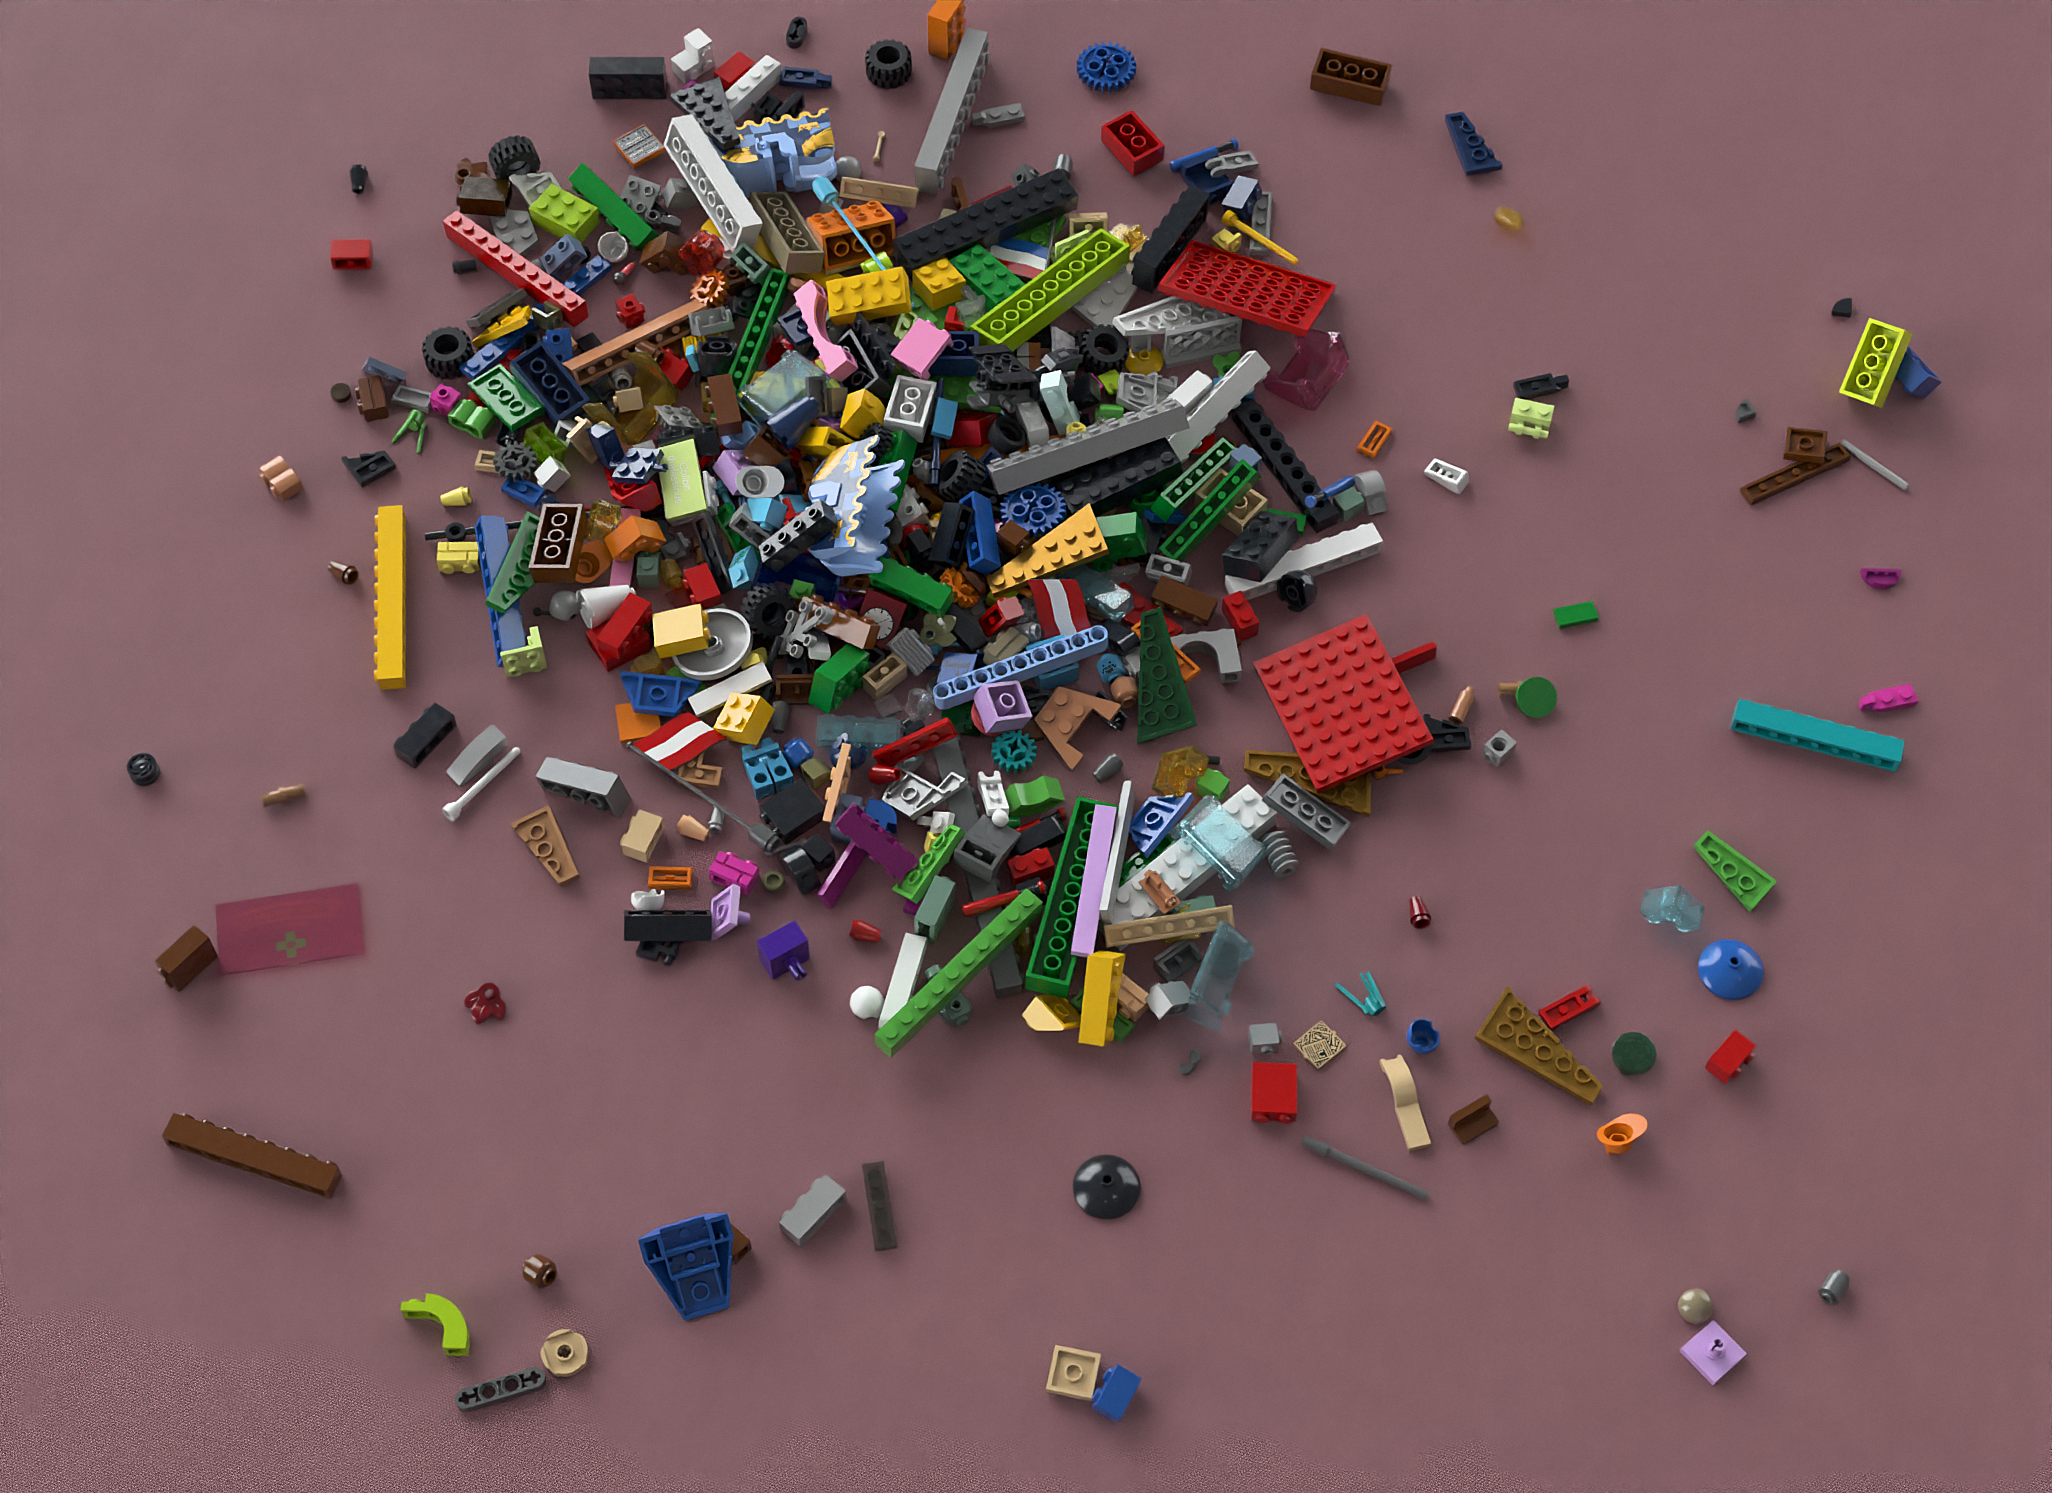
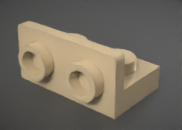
M577 416L575 420L578 424L566 437L583 457L592 464L598 457L586 430L594 425L587 418L583 420Z

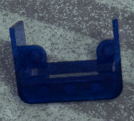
M810 552L807 554L801 553L777 573L763 564L760 557L751 589H754L753 587L758 582L769 585V583L775 584L777 580L793 585L794 580L814 584L815 594L824 597L823 601L829 603V601L834 602L842 576L833 574L819 558H816Z

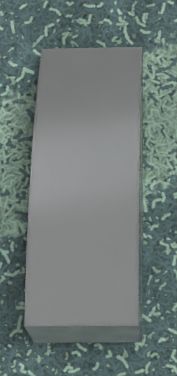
M492 724L463 750L447 770V775L461 787L493 762L492 757L508 746L506 736Z

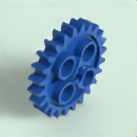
M1102 41L1101 46L1095 43L1094 48L1089 45L1088 50L1083 49V54H1079V59L1077 60L1078 78H1082V83H1087L1088 88L1094 86V91L1101 88V92L1107 89L1111 93L1112 88L1118 91L1119 86L1124 89L1125 84L1130 85V80H1134V74H1136L1135 56L1131 55L1130 50L1125 52V46L1119 48V43L1112 46V42L1105 45V42Z
M1040 482L1036 486H1033V483H1031L1029 487L1023 486L1022 489H1014L1015 493L1008 492V497H1004V503H1001L1002 523L1006 524L1011 519L1029 532V538L1031 535H1034V538L1037 539L1038 534L1044 537L1045 532H1051L1052 528L1055 529L1064 522L1063 518H1066L1065 498L1061 497V492H1056L1055 487L1049 489L1048 484L1041 487Z

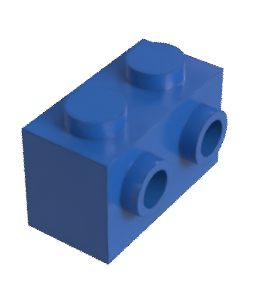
M570 329L547 330L546 336H543V342L562 364L573 359Z
M1119 1364L1107 1369L1102 1378L1105 1383L1101 1389L1097 1388L1091 1399L1094 1401L1091 1408L1113 1422L1121 1419L1142 1378Z

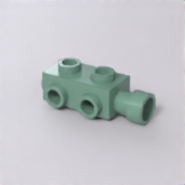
M939 964L928 968L925 971L927 979L930 981L942 968ZM962 990L939 1012L944 1023L949 1022L951 1027L956 1024L958 1027L964 1026L969 1022V1018H971V1010L973 1008L969 999H964L961 994ZM955 1004L960 1006L959 1008H953Z

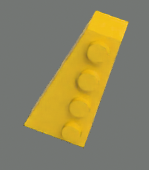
M1100 950L1088 955L1079 1043L1106 1046L1113 1040V1024L1117 1012L1116 1007L1126 954Z

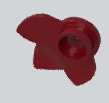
M491 982L484 983L479 990L470 992L463 1003L464 1007L472 1008V1018L477 1025L484 1022L490 1015L502 1021L506 1013V1003L500 998V989ZM491 989L492 995L486 997L485 992Z

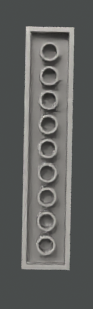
M966 28L915 163V188H918L920 192L937 195L939 189L944 186V175L949 172V162L954 159L955 155L954 148L959 145L960 132H964L965 118H969L970 105H973L975 102V91H979L980 78H983L985 75V64H989L991 54L988 51L991 41L988 40V32Z
M1165 399L1161 401V405L1155 407L1154 405L1145 406L1142 408L1143 411L1135 413V411L1128 412L1123 415V418L1118 420L1111 418L1104 421L1105 424L1097 426L1095 424L1086 427V431L1068 433L1066 438L1060 440L1059 438L1047 441L1048 444L1033 445L1028 448L1029 451L1023 453L1021 451L1009 454V458L1003 460L1002 458L993 459L990 461L991 464L986 465L993 487L1000 495L1189 429L1190 426L1184 407L1176 399Z

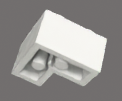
M699 28L684 36L685 50L671 58L672 71L685 84L695 80L698 76L715 66L712 40Z

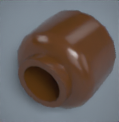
M535 1254L523 1263L522 1275L524 1280L538 1288L550 1286L557 1277L556 1264L541 1254Z

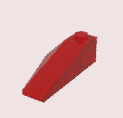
M607 467L604 468L612 497L621 504L646 512L654 510L662 503L656 483L653 480L649 479L647 484L617 483L611 477L616 469L609 470Z

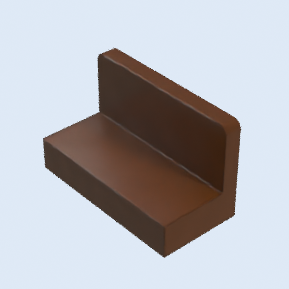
M1487 1094L1450 1115L1448 1125L1463 1145L1499 1124L1498 1118L1490 1109L1492 1100Z

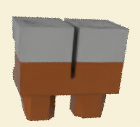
M1025 342L1017 348V359L1029 370H1035L1043 366L1041 360L1046 354L1051 352V349L1040 348V343Z

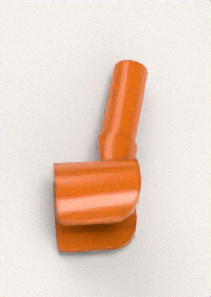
M1384 765L1374 769L1376 771L1381 770L1380 772H1374L1377 779L1384 778L1385 774H1403V769L1385 768Z

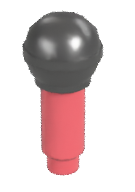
M631 262L622 271L613 275V282L616 285H623L627 276L634 270L635 264Z

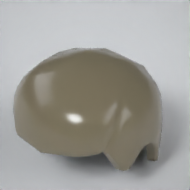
M1694 1288L1685 1291L1681 1295L1678 1308L1680 1315L1687 1322L1699 1324L1709 1319L1713 1313L1714 1304L1711 1296L1706 1291Z

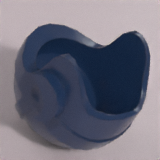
M847 733L837 737V741L831 745L830 760L834 767L837 766L842 743L850 744ZM851 745L848 756L851 757V770L860 767L865 762L867 748L865 746H861L858 749Z

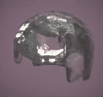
M914 688L909 691L908 703L903 706L902 710L913 723L918 719L923 721L933 713L934 699L926 690Z

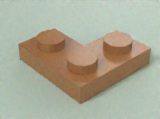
M706 751L691 762L679 767L678 776L692 786L719 790L723 769L722 767L703 765Z

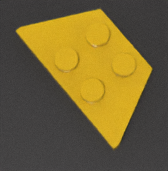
M529 305L523 308L518 306L510 314L506 313L498 317V321L491 324L487 330L476 337L472 344L477 348L527 325V320L530 319L532 314L531 307Z

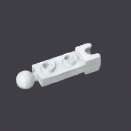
M994 771L993 777H986L983 772H979L977 786L982 796L987 816H992V822L997 827H1003L1009 821V806L1002 787L999 771Z

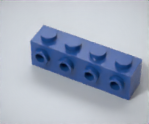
M972 491L959 500V503L975 510L966 540L969 568L987 576L1001 566L991 500Z

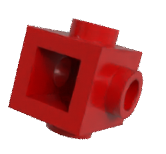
M633 293L615 301L616 316L619 322L624 323L627 329L645 322L643 314L646 312L642 302L638 303Z

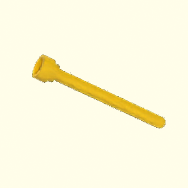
M1231 210L1225 212L1221 223L1227 227H1236L1291 264H1298V258L1239 221L1236 213Z

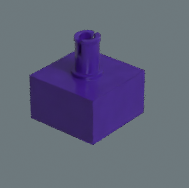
M795 920L757 940L759 960L772 980L788 971L791 972L795 981L801 980L799 976L802 979L807 976L808 973L801 964L810 959L808 939Z

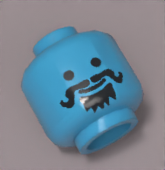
M1111 653L1103 655L1096 666L1101 680L1109 685H1112L1117 677L1125 676L1127 672L1121 657Z

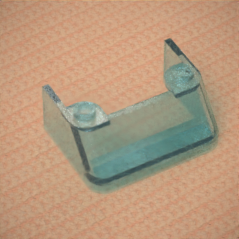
M1222 920L1218 923L1192 985L1187 1019L1219 1031L1224 1014L1228 1015L1232 1003L1229 1002L1230 994L1243 962L1251 960L1255 947H1252V941L1230 923Z

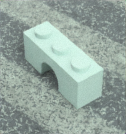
M1061 370L1042 374L1040 391L1059 435L1066 434V427L1073 422H1079L1080 415L1074 401L1068 402L1067 384Z

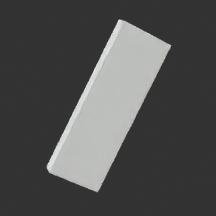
M807 631L806 635L810 634L817 638L816 645L813 648L807 647L809 658L829 660L831 652L828 638L820 635V632Z

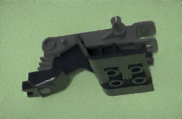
M1005 344L971 346L969 350L973 354L974 361L979 365V369L976 373L977 381H971L969 386L979 395L968 396L966 401L975 409L1001 405L1009 413H1013L1016 410L1013 404L1045 401L1040 391L1042 374L1061 370L1062 374L1068 375V372L1077 370L1078 364L1082 363L1083 355H1077V349L1061 348L1046 354L1041 360L1043 366L1035 370H1029L1021 364Z

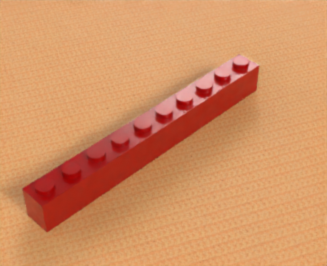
M455 211L443 220L447 238L519 289L524 288L530 297L543 306V302L548 301L561 308L563 320L574 328L589 317L584 299L460 212Z

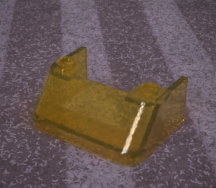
M647 351L632 352L627 355L638 369L633 376V386L640 388L643 408L621 412L616 418L614 414L607 410L603 403H590L582 406L596 424L602 420L615 429L618 439L628 445L640 444L657 425L656 417L658 411L654 408L655 405H669L672 407L678 399L676 387Z

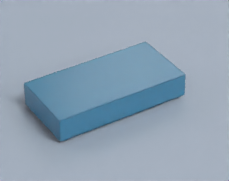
M938 398L931 435L950 440L958 402Z

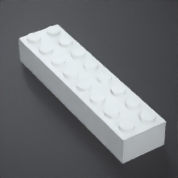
M693 115L672 118L664 147L732 253L743 241L753 250L763 224L761 218L754 211L752 204L749 203L743 191L739 188L734 177L726 168L725 163L721 160L716 149L712 146Z

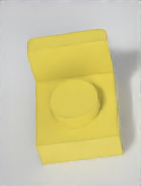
M1224 228L1211 238V244L1220 249L1236 252L1241 246L1242 235L1239 232L1233 235Z
M761 647L751 651L741 665L742 669L746 670L761 662L765 665L768 658L766 648Z

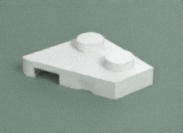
M551 172L541 174L530 173L527 175L515 174L509 177L528 208L551 184L561 188Z

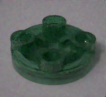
M1627 1032L1615 1040L1611 1055L1614 1064L1623 1075H1641L1648 1072L1654 1066L1657 1050L1653 1041L1646 1035L1639 1032Z

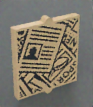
M1322 1021L1318 1022L1293 1043V1046L1303 1055V1059H1307L1317 1070L1346 1048V1045L1336 1036V1032L1331 1031Z

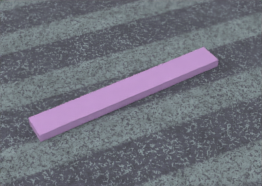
M1095 804L1071 955L1088 957L1089 954L1094 952L1100 915L1099 908L1117 807Z

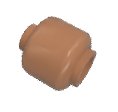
M1117 677L1110 686L1114 702L1119 703L1123 708L1134 706L1137 703L1139 693L1136 681L1131 677Z

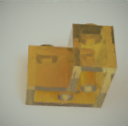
M1193 745L1162 753L1152 789L1162 797L1172 794L1176 798L1184 797L1188 781L1205 775L1209 758Z

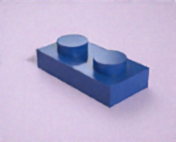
M510 478L500 487L501 492L536 508L540 499L546 494L544 488L525 479L522 481L520 478H517L516 482L513 481V478Z
M1145 508L1143 513L1144 517L1154 523L1182 524L1188 518L1187 515L1182 513L1181 509L1167 522H1164L1150 509Z

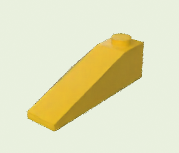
M865 388L850 393L847 396L839 428L851 437L861 439L860 435H863L865 428L868 429V426L872 425V423H879L883 426L887 409L876 396Z

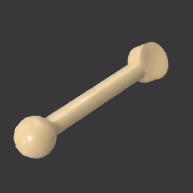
M884 131L878 132L879 140L876 154L873 156L874 162H879L880 160L879 153L882 139L885 138Z

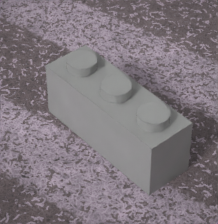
M826 1174L821 1179H816L811 1185V1190L806 1195L802 1194L790 1211L787 1210L783 1213L779 1222L780 1231L801 1248L846 1201V1190Z

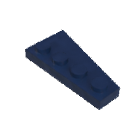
M1464 112L1445 115V123L1466 176L1502 170L1503 164L1500 160L1497 161L1494 157V152L1491 148L1488 149L1484 143L1485 140L1476 133L1475 127Z

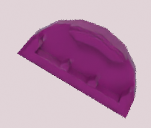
M1861 568L1860 575L1867 585L1883 590L1890 589L1897 584L1902 570Z

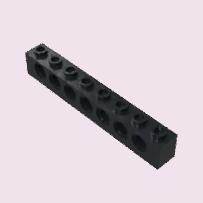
M1251 399L1233 409V422L1257 454L1262 457L1264 464L1301 514L1307 515L1306 520L1316 534L1337 524L1339 510L1329 499L1317 502L1313 508L1305 505V498L1309 495L1314 496L1318 494L1321 488L1318 486L1316 478L1307 471L1304 462L1297 458L1294 449L1285 442L1283 434L1276 430L1273 421L1265 415L1262 406L1257 404L1254 399Z

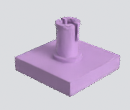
M732 884L711 900L712 940L720 938L737 926V923L743 926L749 923L750 913L738 910L741 886Z
M1714 1320L1679 1351L1712 1385L1716 1384L1747 1355Z

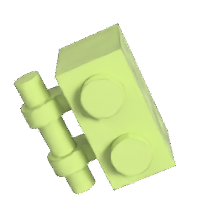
M1515 398L1508 431L1516 432V435H1530L1535 439H1539V437L1547 439L1554 406Z

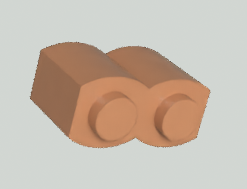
M281 456L274 458L259 468L261 481L265 486L270 485V490L275 498L280 497L282 501H285L304 489L299 477Z

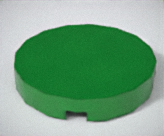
M1530 677L1523 680L1515 693L1517 707L1524 715L1531 718H1542L1550 714L1557 702V692L1554 685L1543 677Z

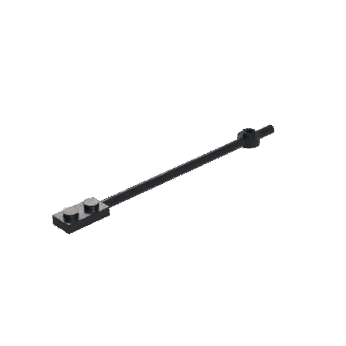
M660 495L662 500L660 505L651 511H641L640 517L665 516L663 495ZM626 505L585 512L587 518L591 519L596 514L618 515L620 508H635ZM522 520L505 522V525L508 526V530L518 529ZM453 522L447 525L445 530L424 534L426 541L447 538L449 542H462L466 535L476 533L474 526L464 527L459 522Z

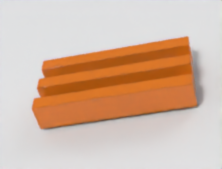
M1375 420L1358 445L1356 452H1363L1364 456L1367 457L1369 455L1370 459L1374 460L1392 434L1393 428ZM1379 427V431L1376 433L1368 447L1365 448L1364 446L1366 445V443L1368 442L1376 428ZM1384 430H1386L1385 434L1383 435L1375 449L1372 451L1371 449L1376 444Z
M649 866L648 889L691 890L693 868ZM653 874H687V876H658Z

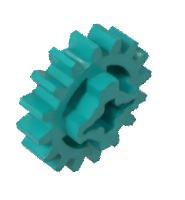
M1011 730L1008 735L1005 731L1002 732V738L997 736L996 742L992 743L991 757H994L993 763H999L1000 770L1005 767L1006 773H1009L1011 769L1014 770L1015 774L1018 773V769L1025 772L1026 765L1032 767V761H1036L1037 746H1034L1035 740H1029L1028 733L1023 736L1022 730H1019L1017 734H1014V731Z

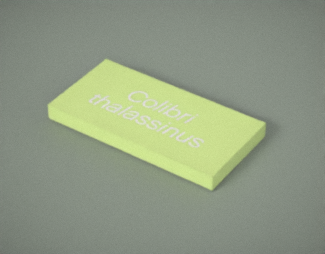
M694 439L657 448L661 449L664 453L660 464L665 463L668 465L667 472H659L668 521L671 522L708 512Z

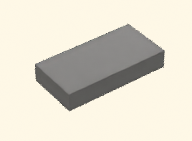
M399 384L391 399L392 404L429 413L432 407L430 392Z

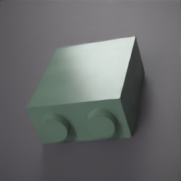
M935 875L914 917V934L928 937V943L935 945L955 903V882L951 879Z

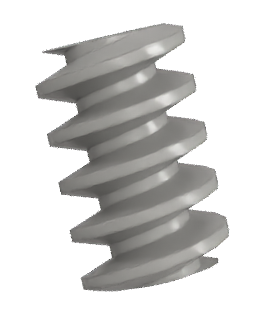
M1285 831L1271 832L1260 839L1274 875L1278 879L1293 875L1296 871L1295 867L1299 864L1297 860H1293L1296 855L1291 852L1293 848L1291 845H1288L1289 839L1284 838L1286 836Z

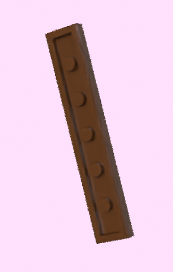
M1839 442L1826 448L1824 464L1797 461L1742 486L1740 493L1751 506L1850 461L1851 456Z

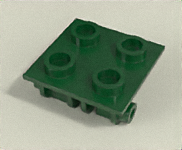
M974 699L949 709H942L940 720L948 717L956 731L960 734L980 737L981 731L974 725L971 717Z

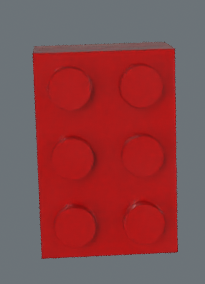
M1133 110L1101 126V141L1132 176L1164 160L1165 145Z

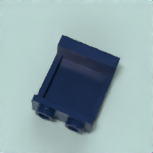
M1215 150L1182 163L1181 177L1188 187L1191 185L1210 194L1209 205L1224 199L1235 182V179L1230 181L1225 174L1218 178L1212 177L1210 174L1212 169L1208 170L1205 163L1207 160L1218 157Z

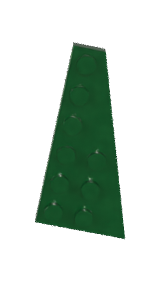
M1161 607L1141 613L1138 745L1198 726Z

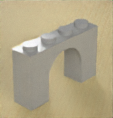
M1220 629L1212 632L1201 631L1196 634H1180L1171 637L1172 643L1184 654L1198 651L1213 657L1218 666L1221 684L1241 682L1242 669L1234 629Z

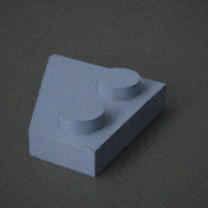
M368 357L362 367V371L380 375L392 383H401L406 375V372L372 357Z

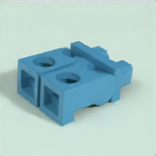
M770 737L760 742V749L754 750L750 744L742 747L743 767L754 790L756 800L773 795L774 787L776 792L779 793L794 783L793 774L778 743H774Z

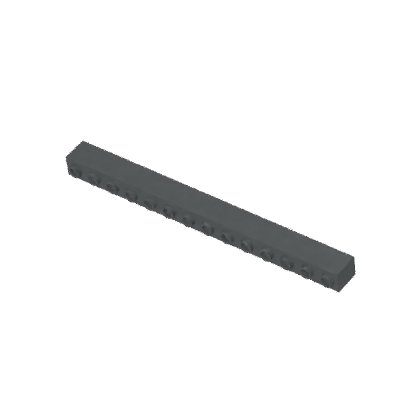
M957 732V737L931 749L935 758L940 783L951 772L965 778L968 783L964 788L945 799L948 812L955 814L953 825L967 833L979 820L978 817L981 814L979 805L974 804L973 799L976 798L974 786L969 785L971 775L969 768L964 766L966 756L964 750L960 751L959 745L962 743L960 733ZM963 869L971 902L999 895L997 891L1000 890L998 877L993 878L991 883ZM1005 905L975 915L979 933L1005 909ZM1015 940L988 964L997 999L1022 994V985H1025L1024 974L1018 970V966H1020L1019 955L1013 951Z

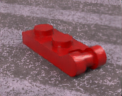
M1585 985L1539 1010L1538 1015L1552 1031L1585 1012L1597 1008L1601 1001L1598 997H1594L1591 987ZM1581 998H1585L1587 1002L1584 1003Z

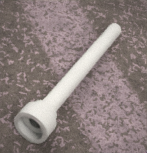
M518 747L513 748L459 800L451 804L448 803L442 809L443 814L454 822L460 816L461 808L520 754V749Z

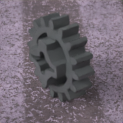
M514 441V445L506 442L507 447L500 446V452L495 451V458H493L495 472H499V477L505 475L506 481L510 478H513L514 482L517 481V478L524 481V476L531 477V471H536V465H538L536 452L532 451L531 446L525 447V442H522L521 445H518L517 441Z

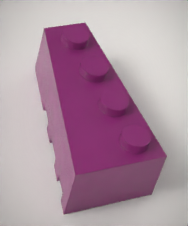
M855 802L836 821L837 829L843 835H848L860 850L864 849L870 854L869 857L877 865L881 863L887 868L885 872L893 879L897 877L901 880L918 861L915 855Z

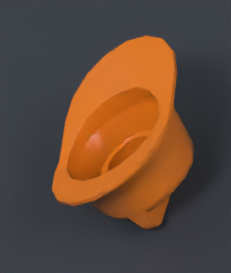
M591 541L582 547L575 578L577 582L583 584L590 583L610 566L612 555L607 545L603 542Z
M1624 1114L1599 1128L1597 1138L1604 1144L1608 1155L1627 1153L1631 1150L1634 1140L1646 1131L1648 1127L1647 1120L1639 1114Z

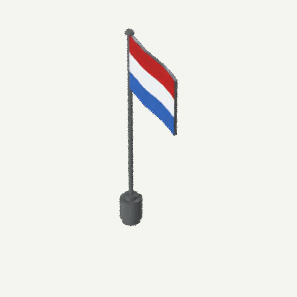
M1067 154L1058 155L1053 170L1060 168L1068 181L1071 178L1073 167L1071 157ZM1057 218L1052 220L1048 248L1032 242L1009 238L991 246L990 253L1017 277L1029 280L1034 279L1049 267Z

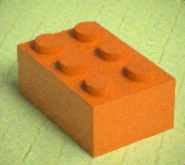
M937 0L927 14L928 53L949 60L951 55L956 53L965 33L966 19L964 18L966 6H964V0Z

